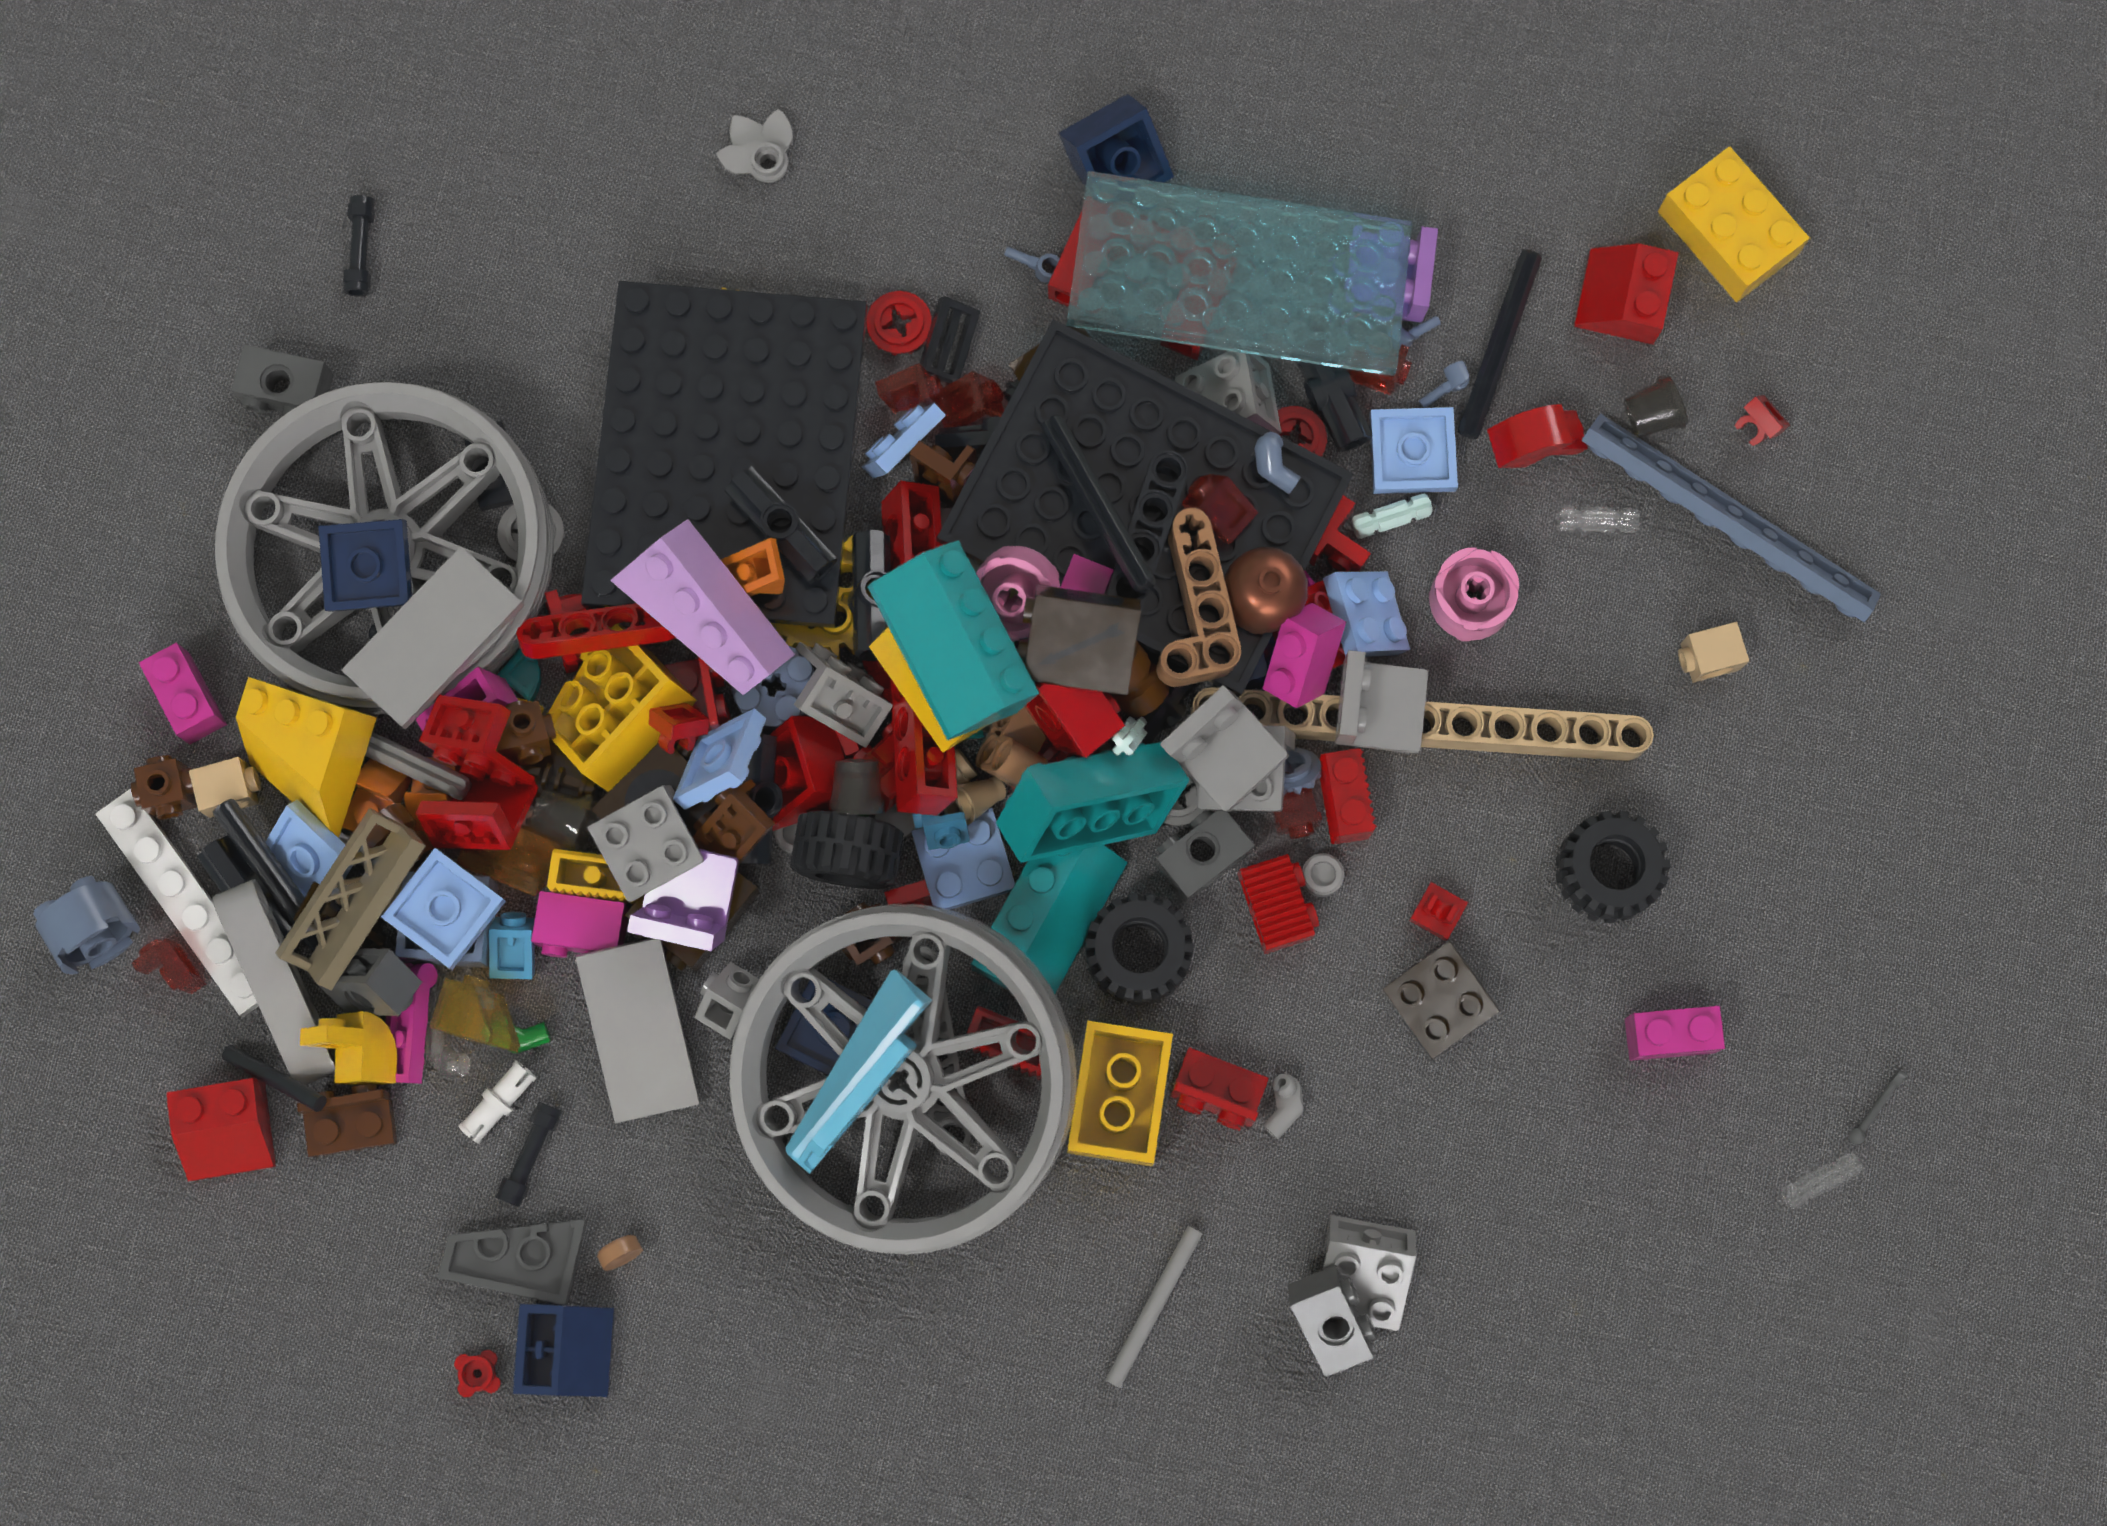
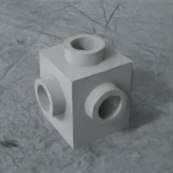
M729 962L719 975L712 972L700 991L703 999L694 1018L731 1040L735 1035L746 1001L759 979L732 962Z

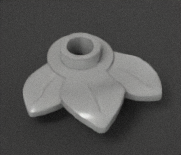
M777 109L770 114L763 126L747 117L734 115L730 125L732 145L726 146L716 153L722 166L736 175L751 174L755 179L764 183L780 180L788 170L789 162L786 151L793 141V131L786 115ZM767 159L776 162L775 166L770 169L763 168L761 164Z

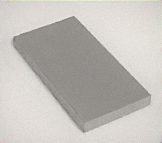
M460 546L346 664L342 671L406 730L523 608L524 604Z
M649 938L576 955L575 959L615 1124L700 1104L662 940Z

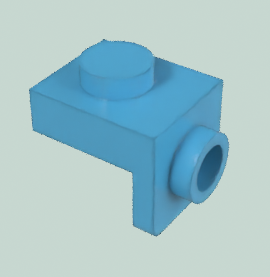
M964 812L943 816L912 813L915 829L924 828L928 851L939 848L949 849L970 841Z

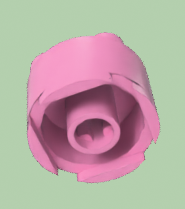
M1002 547L987 557L976 571L1012 642L1029 637L1031 624L1022 623L1026 597L1035 598L1036 584L1060 588L1059 573L1056 567L1041 553L1027 547ZM1011 587L1018 590L1019 597L1017 600L1010 598L1011 590L1009 589Z
M1477 548L1459 550L1445 560L1432 583L1429 592V603L1433 617L1444 631L1460 641L1468 642L1487 638L1498 632L1514 611L1519 594V578L1512 564L1500 553ZM1469 590L1473 593L1478 590L1482 595L1479 600L1476 597L1470 598L1467 595V591Z

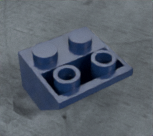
M519 1304L513 1394L609 1397L615 1308Z

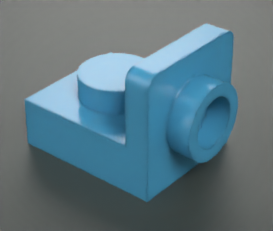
M505 912L500 917H495L489 928V978L533 979L535 975V946L531 942L535 918L526 917V914L523 912Z

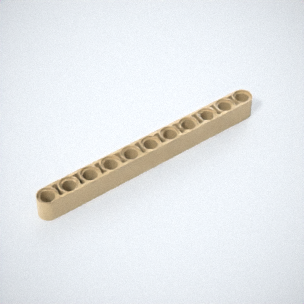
M1211 687L1199 691L1194 697L1191 714L1219 688ZM1244 689L1242 695L1238 697L1245 706L1253 704L1261 708L1264 717L1259 721L1263 726H1286L1296 734L1295 739L1335 741L1336 727L1331 726L1327 722L1325 714L1330 710H1338L1340 696L1321 695L1298 707L1303 711L1306 719L1298 725L1290 724L1284 718L1283 711L1293 706L1267 691ZM1425 702L1424 717L1430 722L1431 731L1422 733L1421 747L1629 761L1640 757L1648 749L1653 741L1654 733L1652 726L1647 720L1634 715ZM1458 718L1466 719L1472 725L1473 733L1469 736L1459 735L1453 729L1452 721ZM1505 721L1511 724L1515 733L1514 737L1510 739L1501 738L1495 731V723ZM1539 724H1547L1553 727L1556 732V740L1548 742L1541 739L1537 733V726ZM1581 727H1590L1595 730L1598 735V743L1592 745L1585 743L1579 735V729ZM1629 729L1636 732L1640 738V746L1630 747L1626 745L1622 740V730Z

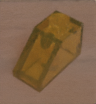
M465 975L463 982L445 978L429 1028L461 1039L518 1053L520 1042L505 997L489 991L490 982Z

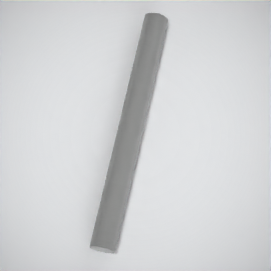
M1187 1226L1111 1367L1105 1380L1116 1387L1121 1388L1203 1235L1198 1230Z

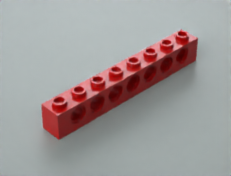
M900 480L881 502L882 530L884 534L890 536L891 571L923 552L943 546V544L936 541L942 529L939 486ZM890 678L891 703L893 704L892 722L897 812L937 816L958 798L955 746L942 753Z

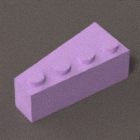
M689 519L658 539L610 580L742 695L746 694L795 655Z

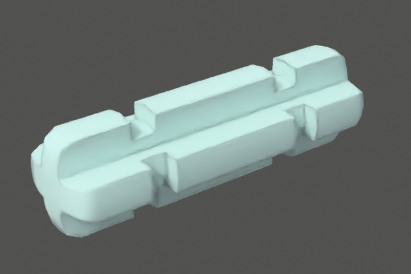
M1422 493L1410 497L1411 500L1409 502H1406L1404 499L1373 509L1374 512L1372 514L1364 512L1355 515L1351 523L1356 537L1362 539L1374 535L1373 532L1375 530H1378L1380 533L1411 523L1410 520L1412 518H1415L1417 521L1429 517L1433 512L1427 494Z
M1131 716L1128 717L1124 722L1125 726L1113 736L1112 740L1116 745L1112 751L1117 756L1122 751L1128 756L1132 755L1146 736L1147 732L1144 730V726L1147 724V721L1142 716L1137 721Z

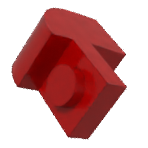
M1562 404L1534 408L1507 418L1487 429L1498 468H1526L1549 455H1577L1588 449L1587 444L1581 441L1584 437V429L1577 411L1563 410Z
M1344 495L1309 563L1315 566L1324 553L1329 557L1327 559L1329 564L1339 572H1361L1366 566L1371 553L1339 532L1351 516L1356 504Z

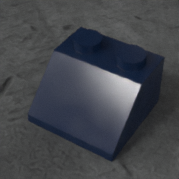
M1129 94L1124 95L1058 133L1073 169L1095 202L1105 200L1120 208L1174 178L1147 108Z

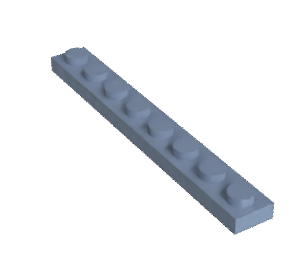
M1601 413L1581 440L1589 445L1591 451L1597 456L1611 459L1622 466L1631 478L1645 481L1659 490L1660 495L1667 501L1681 504L1692 511L1701 523L1707 526H1715L1729 535L1731 541L1743 549H1751L1763 557L1771 568L1780 572L1785 571L1799 580L1802 587L1810 593L1821 594L1835 603L1837 609L1844 615L1856 617L1865 622L1874 611L1881 593Z

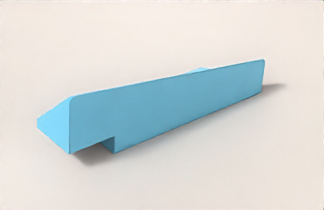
M891 970L786 1146L787 1155L809 1174L812 1173L918 1046L905 1033L931 1003L932 999L898 970Z

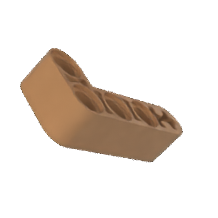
M1186 508L1175 516L1168 532V542L1191 638L1169 643L1163 649L1156 663V673L1159 679L1171 687H1180L1222 678L1233 670L1241 656V645L1211 522L1202 510ZM1187 524L1191 531H1198L1193 540L1194 551L1188 553L1192 546L1190 535L1186 532L1181 533L1183 526ZM1194 564L1203 565L1208 569L1210 579L1206 581L1195 580L1189 573V566ZM1203 605L1213 606L1217 609L1220 620L1214 623L1204 621L1199 614V607ZM1213 646L1223 647L1228 652L1230 661L1226 664L1215 663L1209 656V648ZM1171 655L1182 656L1188 664V671L1184 673L1173 672L1167 665V657Z
M1023 707L1018 713L992 724L977 753L975 764L980 769L1016 788L1022 773L1028 767L1036 763L1048 764L1047 759L1038 754L1046 737L1027 709Z

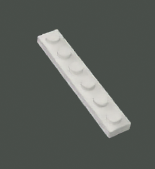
M129 789L95 813L238 1015L245 1017L258 1007V1003L218 918L213 899L154 817L142 810L141 806H136L131 789Z

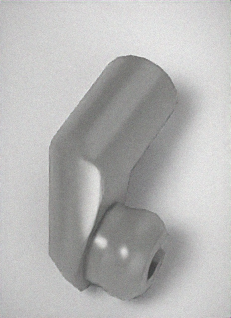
M1285 1073L1278 1075L1273 1081L1272 1087L1277 1110L1262 1125L1277 1140L1304 1111L1301 1085L1295 1077Z

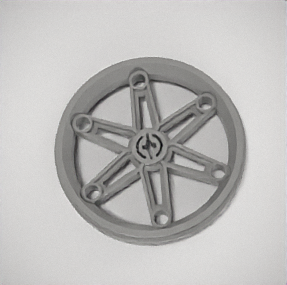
M375 382L346 386L312 398L289 411L273 423L256 440L244 455L225 491L215 534V560L218 583L229 618L252 654L269 671L295 690L362 713L387 714L349 677L324 670L296 654L354 611L328 612L324 608L313 618L306 613L323 595L321 568L279 613L274 615L271 620L268 619L258 594L254 573V543L257 528L320 553L319 536L292 526L291 522L294 515L333 524L397 519L407 520L413 596L420 589V586H423L435 573L434 571L419 568L423 561L425 550L449 559L460 546L440 537L501 474L512 497L517 517L518 555L516 567L469 549H464L495 578L499 579L505 575L512 576V583L508 590L524 606L440 695H444L455 688L457 683L477 666L495 673L520 646L516 635L517 628L521 627L527 619L538 616L545 599L544 593L547 592L551 578L554 545L552 520L546 495L538 476L522 451L493 419L475 406L440 390L415 384ZM402 419L433 424L458 434L472 444L465 447L461 453L401 495L381 420ZM371 422L370 430L365 435L355 436L356 429L360 424ZM343 430L350 510L271 493L286 470L304 452L324 438ZM373 453L388 509H377L369 512L363 462L364 454ZM480 457L489 458L485 469L478 472L472 471L471 468L475 460ZM459 478L464 485L420 528L409 515ZM269 505H275L276 508L273 516L269 519L261 520V513L264 508ZM388 607L371 608L377 632L391 619ZM297 623V632L294 637L283 641V630L288 625ZM437 697L431 702V704L428 707L435 703Z
M891 904L850 912L826 921L789 945L770 964L756 983L740 1015L732 1044L729 1087L732 1111L744 1150L764 1184L788 1210L815 1230L841 1243L880 1253L917 1254L951 1248L984 1234L1011 1216L1033 1195L1058 1159L1067 1138L1074 1112L1077 1070L1074 1046L1061 1005L1041 972L1018 947L984 923L964 914L920 904ZM890 936L912 937L902 974L915 986L919 975L929 977L927 996L932 1001L925 1009L921 1041L910 1038L918 1046L857 1117L866 1116L856 1202L854 1207L836 1199L818 1186L787 1155L786 1146L781 1138L782 1135L796 1131L806 1114L804 1102L817 1096L826 1079L769 1101L766 1074L769 1044L777 1019L784 1004L789 999L791 1004L803 1014L840 1056L850 1039L823 1010L831 1003L857 1025H859L867 1010L828 980L822 973L818 972L815 967L837 951L860 941ZM925 938L934 940L938 945L939 955L934 962L926 960L920 952L921 943ZM950 946L973 957L994 973L1013 994L1028 1020L939 1040ZM803 977L812 980L815 984L816 994L812 1000L805 999L799 992V982ZM1019 1029H1028L1036 1037V1045L1033 1051H1026L1018 1046L1016 1034ZM999 1042L1002 1054L944 1077L942 1065L937 1056ZM1039 1055L1042 1080L1039 1112L1031 1138L1022 1156L1018 1159L954 1088ZM906 1070L909 1073L906 1079L908 1084L900 1087L896 1083L899 1078L898 1072ZM938 1098L983 1146L977 1154L925 1113L933 1107ZM775 1105L782 1106L788 1112L789 1122L786 1127L775 1123L772 1117ZM884 1115L889 1118L904 1120L886 1181L876 1179ZM918 1131L976 1176L984 1185L992 1189V1191L977 1201L950 1213L916 1219L893 1218ZM991 1158H1000L1005 1161L1009 1170L1007 1178L1000 1179L991 1174L989 1170ZM869 1195L879 1197L883 1201L885 1206L883 1216H876L868 1210L867 1198Z

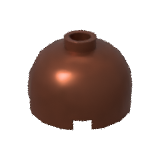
M1259 547L1243 553L1230 565L1224 577L1235 623L1253 634L1279 632L1281 625L1285 623L1287 618L1294 617L1302 612L1307 601L1308 580L1302 566L1291 554L1278 548Z

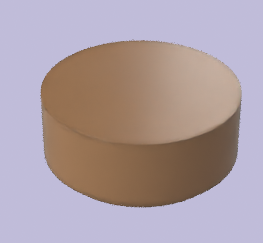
M626 1235L604 1246L598 1252L597 1258L603 1270L609 1271L632 1261L642 1253L643 1249L635 1235Z

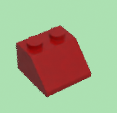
M1640 243L1591 248L1573 327L1654 345L1663 330L1679 252Z
M1033 681L1039 694L1024 706L1054 749L1085 758L1125 726L1117 714L1120 712L1118 703L1108 692Z
M791 716L770 734V736H777L775 783L780 787L783 794L782 808L773 817V822L775 823L773 831L797 824L800 814L811 811H833L855 793L842 748L834 729L813 717Z
M248 1078L166 1092L171 1137L189 1182L276 1167L267 1091L264 1082L255 1078Z

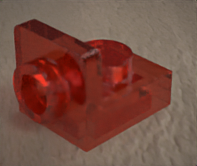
M1401 344L1393 365L1387 363L1386 359L1377 353L1370 351L1360 353L1355 351L1347 368L1352 381L1390 395L1396 383L1404 385L1412 362L1405 360L1409 347Z
M920 363L875 382L879 397L894 413L906 411L910 408L913 409L922 401L927 406L935 403L944 412L941 398L945 397V391L942 383L936 374L930 375Z
M974 371L933 393L937 406L946 414L942 419L944 428L967 426L986 414L991 417H1001L1004 412L1001 402L1003 400V393L1000 386L995 380Z
M1208 474L1198 478L1188 490L1190 494L1182 502L1185 508L1202 510L1208 516L1212 530L1223 542L1231 543L1259 513L1230 478L1222 475Z
M1302 788L1300 795L1294 792H1287L1283 796L1282 811L1272 812L1278 836L1289 833L1290 839H1298L1314 834V827H1318L1322 822L1321 812H1317L1312 788Z
M167 938L163 941L156 939L146 944L138 952L140 957L131 963L136 971L144 974L151 973L163 964L164 967L159 969V972L173 990L179 988L181 991L193 994L206 985L179 943Z

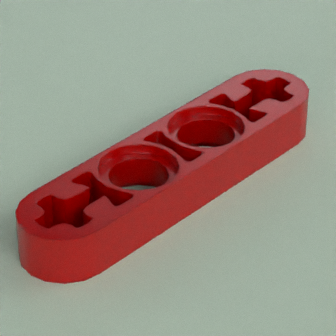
M637 603L527 619L521 627L517 628L516 632L522 653L531 659L665 642L676 638ZM621 622L632 623L630 627L624 630L615 631L611 629L614 625ZM575 629H590L586 634L578 637L569 635Z

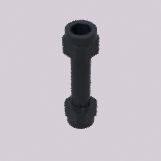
M365 195L351 196L347 210V217L352 222L349 269L343 270V292L355 297L367 296L371 283V275L366 270L369 223L375 221V200Z
M540 1101L538 1102L529 1121L533 1122V1126L509 1179L503 1177L496 1198L520 1207L529 1190V1187L525 1186L549 1130L555 1132L563 1111Z

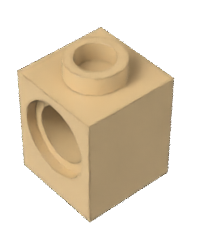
M1737 622L1689 634L1681 642V648L1678 650L1680 665L1685 673H1690L1693 683L1740 671L1749 662Z
M240 757L189 770L198 811L209 818L215 817L213 810L229 799L235 800L241 809L259 804L256 791L261 790V783L257 770L254 766L249 767V764Z

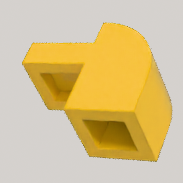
M366 1011L338 1014L337 1018L319 1019L318 1026L300 1028V1046L335 1049L334 1084L386 1085L396 1083V1043L389 1027L375 1014Z

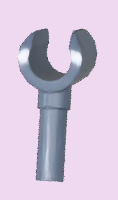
M1009 246L1004 254L1006 257L1034 269L1037 279L1044 283L1050 281L1052 274L1045 272L1042 265L1050 264L1056 268L1059 257L1051 253L1037 258Z
M1434 316L1413 327L1409 332L1398 323L1388 332L1384 344L1396 354H1403L1421 335L1441 324L1437 316Z
M1463 361L1455 362L1444 368L1443 371L1447 382L1440 384L1439 387L1419 400L1423 408H1427L1451 391H1460L1468 386L1470 380L1469 372Z

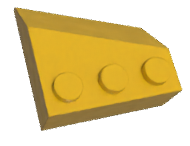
M620 623L614 625L611 629L615 631L624 630L625 628ZM644 645L581 653L579 656L583 660L581 667L572 681L564 683L547 713L551 714L556 738L552 739V741L584 776L608 792L658 743L660 732L648 725L650 709L680 703H688L690 706H693L697 701Z
M248 677L235 718L250 765L254 766L261 775L291 802L299 800L339 838L377 717L327 702L281 685Z

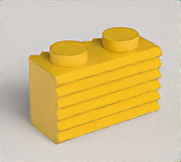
M553 849L547 887L551 892L622 902L626 905L628 903L634 905L638 900L636 899L632 902L626 900L601 854Z

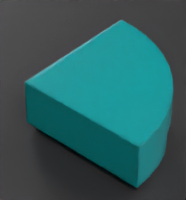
M520 648L498 673V676L506 679L509 686L523 698L533 702L541 685V669L538 660L526 657Z

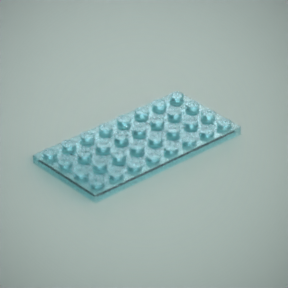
M1088 171L1066 326L1394 376L1398 367L1412 221Z

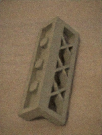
M369 808L276 951L278 958L308 971L318 985L332 991L426 845L411 828ZM375 824L391 831L383 845L368 849L366 838ZM363 862L365 873L361 879L344 885L342 875L348 866ZM340 898L342 908L337 916L321 921L319 911L324 903ZM317 935L318 945L309 959L293 952L301 939Z

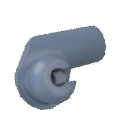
M1267 432L1257 440L1254 448L1257 471L1262 477L1290 494L1301 476L1283 465L1281 447L1284 444L1282 437L1275 432Z

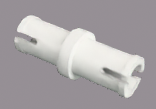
M515 1060L511 1068L492 1089L486 1088L482 1093L483 1100L458 1127L468 1137L472 1136L474 1142L480 1144L485 1135L503 1115L509 1116L513 1111L511 1107L513 1103L537 1077L528 1068H523V1064Z

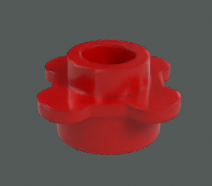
M484 1350L480 1355L469 1356L461 1354L456 1358L454 1367L458 1370L459 1385L457 1390L460 1395L472 1397L475 1392L486 1391L488 1393H495L499 1390L501 1380L496 1376L495 1364L498 1361V1357L495 1352ZM476 1369H479L482 1372V1375L479 1378H476L474 1376V1371Z

